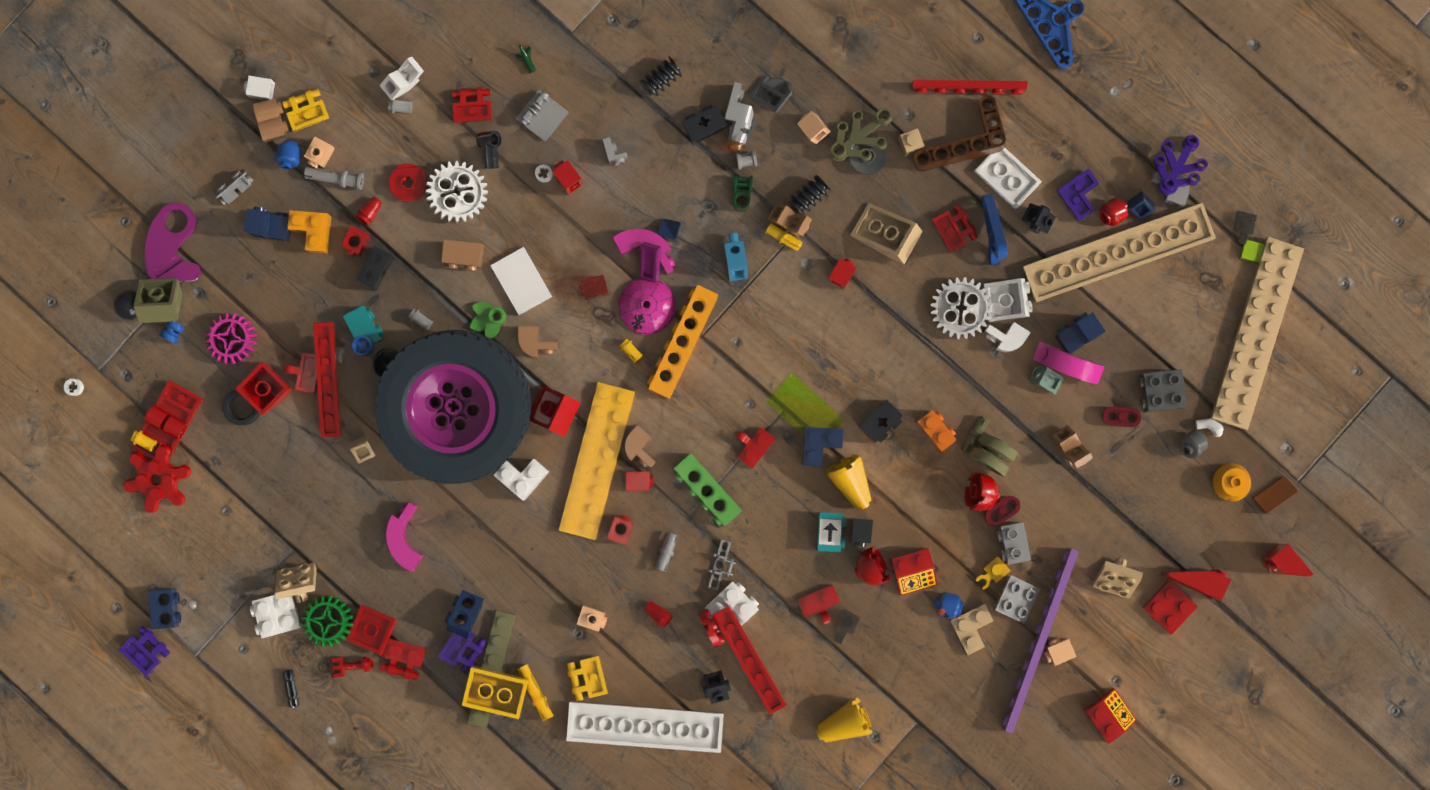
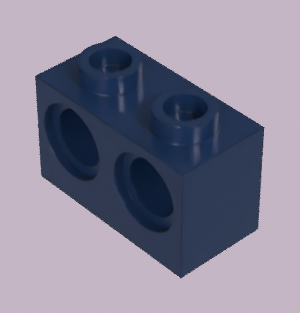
M176 588L148 591L151 630L179 627V623H181V613L178 611L180 595ZM163 594H166L169 597V601L167 604H164L161 601V597ZM165 613L169 614L170 616V622L168 624L163 621V615Z
M462 590L460 596L456 595L452 606H455L453 612H448L445 623H447L446 630L468 639L483 606L484 598ZM470 603L472 606L465 608L462 604ZM461 619L464 621V624L458 625L455 623V620Z

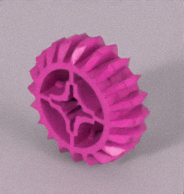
M226 313L225 319L222 315H219V322L213 319L212 322L215 326L208 325L207 327L211 330V333H205V336L210 337V339L205 340V343L211 344L207 347V351H213L211 356H218V362L224 359V364H229L230 359L234 365L237 363V359L239 362H244L243 355L249 358L248 350L251 352L255 351L254 348H251V344L257 345V342L252 340V338L257 337V334L251 333L255 330V327H249L251 321H245V316L243 315L238 318V314L234 313L231 318L230 313ZM231 324L225 333H219L222 327ZM237 324L244 330L245 338L239 337L238 329H236ZM233 336V337H235L236 339H239V340L228 341V339H225V338H223V337H227V338H228V337ZM217 339L224 342L225 353L218 347ZM244 344L238 352L231 354L236 345Z

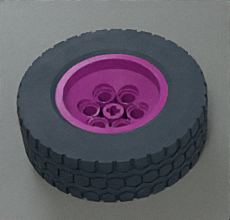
M446 330L431 333L415 340L395 355L384 370L378 384L375 398V417L377 418L376 423L383 443L385 442L390 454L392 453L393 457L404 468L432 482L461 484L472 482L491 474L513 455L522 442L528 428L531 414V396L527 379L520 369V365L499 343L475 332ZM446 382L453 385L452 392H447L444 389ZM465 386L472 389L471 396L464 395L463 388ZM432 397L440 399V406L432 404ZM454 401H456V405L459 406V408L453 410V406L450 405V403L452 404ZM476 405L478 407V414H472L469 411V406ZM439 415L446 417L447 423L445 425L438 422ZM458 419L465 421V428L461 429L457 426L456 422Z

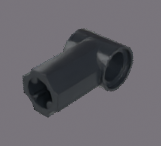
M486 131L477 134L476 143L482 150L483 169L499 168L498 147L501 145L502 138L498 131Z

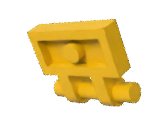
M319 89L307 90L305 94L297 97L291 96L289 100L282 102L285 109L290 107L293 109V111L286 114L294 132L330 119L323 100L315 102L314 98L321 96ZM305 101L309 102V105L299 108L298 104Z
M599 656L580 660L581 668L576 669L575 662L567 663L569 670L567 674L571 678L573 686L571 690L572 694H575L576 701L584 700L582 692L585 691L588 692L589 698L608 694ZM583 674L586 684L580 686L578 675Z

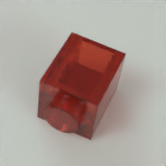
M604 275L581 280L582 285L579 286L582 297H586L587 301L609 295Z

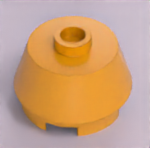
M1229 463L1221 466L1216 471L1213 477V487L1220 498L1225 501L1235 502L1243 499L1249 493L1251 478L1244 467Z

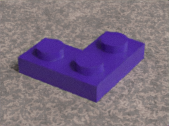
M1089 168L1057 190V193L1078 222L1095 211L1085 197L1086 193L1099 185V182Z

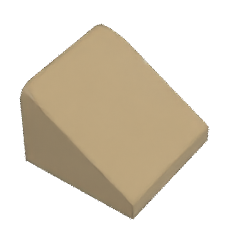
M366 435L349 443L350 450L358 464L376 456Z

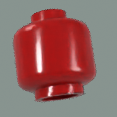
M1113 198L1100 207V220L1105 225L1116 226L1128 217V206L1124 201Z

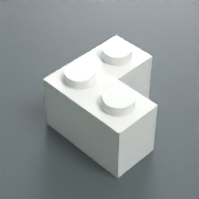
M533 459L522 472L509 461H506L494 476L521 500L525 501L550 471L536 459Z

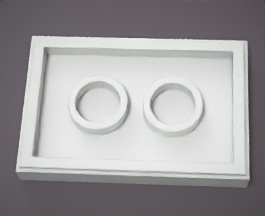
M1006 148L998 153L988 155L973 171L1014 210L1042 182Z
M524 247L490 265L519 316L552 297Z

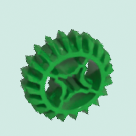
M322 595L321 602L318 598H314L315 605L312 602L308 603L311 610L306 608L303 610L308 615L301 616L302 620H306V623L301 624V627L307 626L308 630H305L303 633L304 635L311 634L308 637L309 641L316 638L314 645H318L321 641V647H325L327 642L329 647H333L334 641L337 645L341 644L339 637L342 640L347 639L344 632L350 634L351 631L347 626L351 627L353 623L348 622V619L354 617L353 615L347 616L351 608L344 609L347 603L339 604L341 598L337 597L333 602V595H329L328 601L326 596ZM327 605L321 617L314 616L319 607ZM332 607L339 611L342 620L334 617ZM330 617L329 619L334 623L326 626V623L321 621V619ZM313 622L321 626L322 635L315 630ZM333 626H341L336 635L328 637V633Z

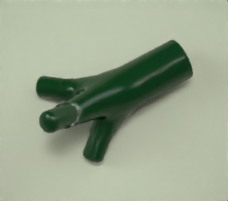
M519 45L522 56L517 54L516 58L525 63L531 74L536 71L531 60L532 48L528 47L526 52L523 46Z

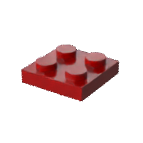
M1170 580L1143 607L1170 635L1198 608Z
M361 604L353 626L350 629L351 632L346 640L376 654L383 655L397 619Z

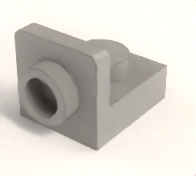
M610 137L603 139L609 164L613 163L615 166L625 163L624 160L628 159L627 153L615 155V153H618L615 141L611 142Z

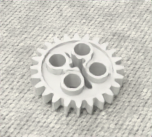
M449 161L447 168L441 164V171L435 169L434 173L436 176H429L433 182H427L426 184L431 189L425 191L426 194L431 195L426 200L433 202L429 208L436 207L434 214L442 213L440 219L447 216L448 222L455 218L456 223H458L459 218L465 223L467 216L472 220V213L479 215L480 212L477 208H484L481 202L487 201V198L483 197V195L488 194L487 190H483L487 183H481L484 176H477L479 170L473 172V165L466 168V162L459 166L458 161L455 162L454 166ZM466 177L469 183L462 185L458 179ZM446 181L450 184V188L443 189L440 183ZM469 187H473V190L462 191ZM454 188H457V191H461L459 196L453 193ZM441 194H450L445 197L440 196ZM471 195L474 201L467 203L463 197ZM451 199L455 202V206L449 208L446 206L445 201Z
M956 277V283L949 279V286L942 284L944 290H936L939 296L932 297L936 300V303H932L931 306L935 307L936 310L931 311V314L937 315L933 319L934 322H940L937 328L944 327L942 333L945 334L947 331H950L949 337H952L955 333L957 334V339H960L961 334H963L965 339H967L968 333L975 337V330L982 333L981 325L987 327L984 321L991 320L987 313H993V310L988 309V306L993 305V303L987 302L991 296L984 295L987 290L986 288L979 289L981 286L980 282L975 286L974 279L967 283L966 277H964L963 282H960L959 278ZM965 291L964 306L967 307V310H963L962 324L959 325L960 311L957 309V306L961 305V295ZM951 293H957L959 299L957 302L951 303L948 300V296ZM970 295H976L978 301L976 304L970 305L967 302V298ZM948 312H955V321L948 322L946 314ZM967 314L975 315L976 320L974 323L967 324L965 322Z

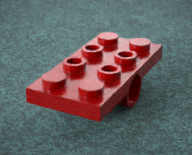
M169 380L156 404L147 412L144 419L145 423L141 429L142 434L157 441L155 448L152 452L138 444H133L131 448L152 459L156 455L157 447L165 444L171 450L170 461L204 398Z

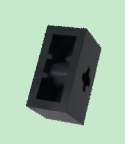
M717 105L706 106L702 109L701 113L697 115L695 113L690 114L683 121V126L693 145L727 129V124ZM701 120L709 121L707 127L701 125Z
M374 246L356 280L377 291L395 257Z
M885 400L859 428L873 443L877 441L881 443L888 436L886 432L891 427L896 429L902 423L900 418L903 415L888 400ZM878 418L881 420L885 418L887 420L885 422L886 427L878 426Z
M851 518L849 541L854 542L853 546L866 547L867 543H871L873 520Z

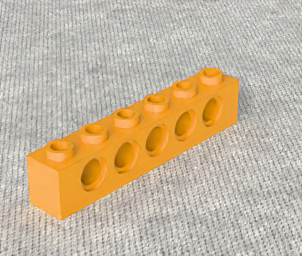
M697 285L696 289L692 287L688 298L691 300L688 306L684 305L680 312L682 319L680 323L676 322L672 329V333H674L672 340L668 339L663 348L666 351L663 358L659 357L655 365L658 368L656 374H651L647 385H650L648 388L650 391L669 400L718 298L717 293ZM701 302L704 308L702 311L696 312L692 308L693 304ZM686 320H694L696 323L695 327L687 329L684 326ZM681 336L687 339V344L683 347L678 346L676 340ZM671 354L679 356V361L676 364H671L668 361V357ZM663 371L670 372L671 378L668 381L660 379V374Z

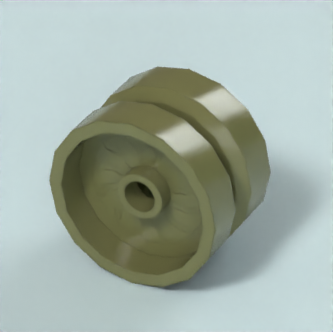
M982 432L977 441L984 449L973 447L968 456L990 471L1005 477L1010 468L1001 459L1012 463L1016 460L1019 453L1000 439Z

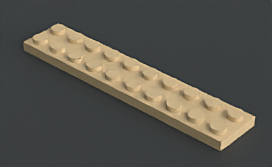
M1201 203L1034 262L1022 268L1034 301L1037 303L1216 239L1205 207Z
M1266 237L1264 250L1256 268L1210 418L1243 430H1248L1304 251V248L1271 237Z

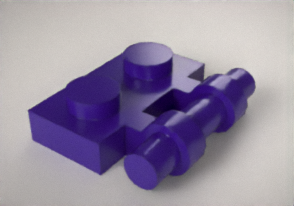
M472 631L468 639L453 633L438 657L453 667L456 666L458 661L461 662L463 665L460 671L466 674L475 665L474 661L479 653L482 654L484 651L483 647L487 641L480 638L476 644L472 641L476 635ZM467 647H470L473 650L468 658H466L463 654Z
M142 626L138 630L142 637L138 640L134 635L131 636L119 651L145 676H149L161 663L156 656L160 653L166 658L171 652L163 642L160 643L153 636L154 633L151 630H147ZM147 641L154 647L152 652L144 645Z

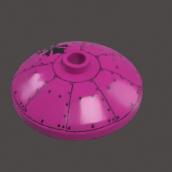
M640 278L625 287L621 293L618 308L622 321L630 330L638 334L652 335L661 332L671 323L675 314L676 303L672 291L666 284L660 280L655 283ZM649 302L650 307L644 308L643 303Z

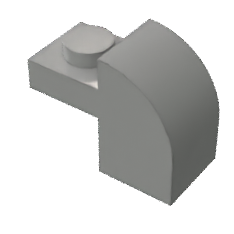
M1159 172L1152 174L1150 182L1159 185L1161 180ZM1183 174L1178 175L1176 180L1184 179L1186 177ZM1189 185L1179 187L1172 195H1165L1163 203L1178 208L1184 207L1189 195Z

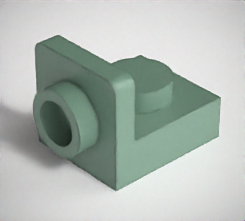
M1037 365L1031 374L1029 382L1056 395L1064 377L1048 367Z

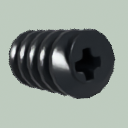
M668 56L670 62L663 60L664 67L657 65L658 72L651 70L653 77L647 74L645 75L646 81L640 80L641 84L651 95L654 94L658 97V89L664 92V84L670 87V79L676 82L675 75L682 77L680 68L670 56Z
M818 175L814 176L815 182L812 180L808 181L809 187L806 185L802 186L803 192L800 190L796 191L798 197L795 195L791 196L792 202L789 201V203L799 214L805 215L804 209L810 212V204L816 207V199L822 202L821 194L826 197L828 196L826 190H830V188Z

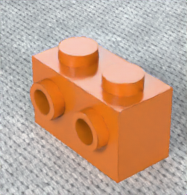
M931 410L919 419L916 424L940 453L957 440L954 437L956 433L950 426H945L942 422L944 418L938 411L934 412Z

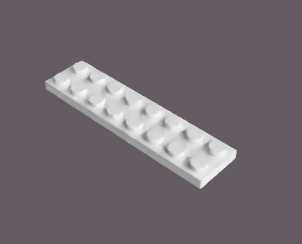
M569 702L566 741L721 753L724 713Z

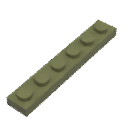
M496 610L482 668L501 672L516 615ZM471 708L467 724L487 728L490 712Z

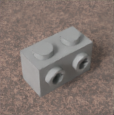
M1024 522L999 526V531H996L998 542H1002L1003 550H1000L1002 561H1006L1007 565L1030 561L1031 556Z

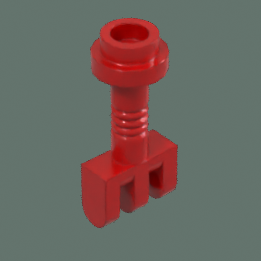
M368 656L363 657L362 661L347 663L344 662V657L330 658V663L338 662V665L330 666L331 670L339 671V673L331 674L332 678L346 676L345 670L363 668L364 672H369L370 669H373V659Z

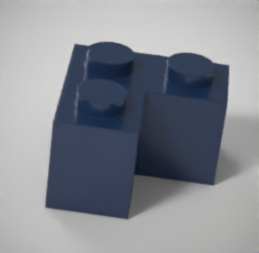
M262 207L247 209L244 232L252 237L289 242L291 231L288 230V214L276 212V215H272Z
M1085 312L1073 320L1075 323L1070 327L1066 324L1058 329L1059 334L1055 338L1063 350L1071 354L1106 331L1093 312L1089 315Z
M804 427L802 465L822 467L823 447L842 448L843 429Z

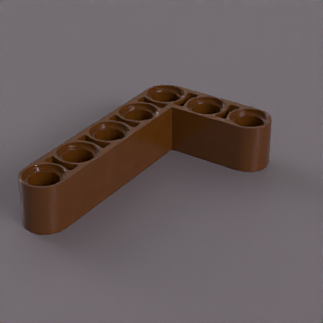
M984 95L979 100V113L984 134L921 149L914 155L915 168L918 171H928L1002 151L1005 148L1006 136L995 98L991 95ZM985 103H990L992 107L990 109H985L982 105ZM989 121H995L997 125L994 127H990L987 123ZM998 138L1002 140V143L996 145L992 143V140ZM976 143H981L983 148L975 149L973 146ZM957 148H963L965 152L962 154H957L955 150ZM938 153H944L946 154V157L943 159H939L936 157V155ZM924 157L928 161L921 164L918 162V159Z

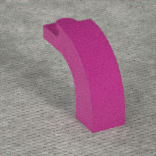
M631 229L613 236V240L622 256L635 249H641L643 242L661 246L660 263L667 275L674 272L673 266H675V263L670 255L666 256L672 250L668 243L658 234L645 229Z
M1039 342L1033 360L1049 368L1097 385L1105 368L1091 360L1069 354L1044 342Z
M411 502L402 506L399 511L400 517L396 515L391 516L387 526L386 540L393 558L402 567L410 572H414L424 555L413 549L405 537L406 526L418 507Z

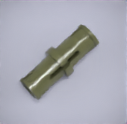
M979 415L975 426L968 432L970 435L961 448L966 452L970 445L968 454L973 447H976L977 440L990 423L988 419H985L983 425H981L984 419L983 416Z

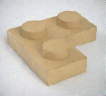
M985 604L950 620L967 655L985 647L977 632V629L993 622Z

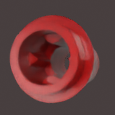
M373 196L372 199L357 211L356 218L365 225L373 223L382 202Z
M652 601L644 608L658 627L665 628L673 618L670 615V611Z

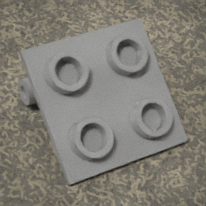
M539 89L517 116L516 120L546 142L569 112L551 99L546 92Z
M1010 575L1009 578H1006L1007 581L1004 589H1001L1003 591L1002 594L999 593L1000 598L994 604V610L1025 624L1040 589Z

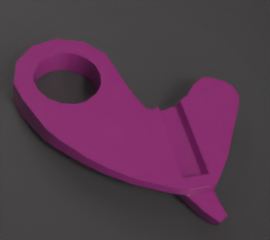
M173 202L165 205L152 221L145 244L147 279L178 278L179 282L195 281L200 277V266L184 261L176 253L180 245L195 231L197 222L194 212L185 204ZM174 211H182L187 216L186 228L178 233L170 232L166 226L168 215Z

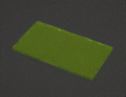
M792 374L767 401L771 407L802 435H804V427L837 429L844 421L840 415L795 374Z

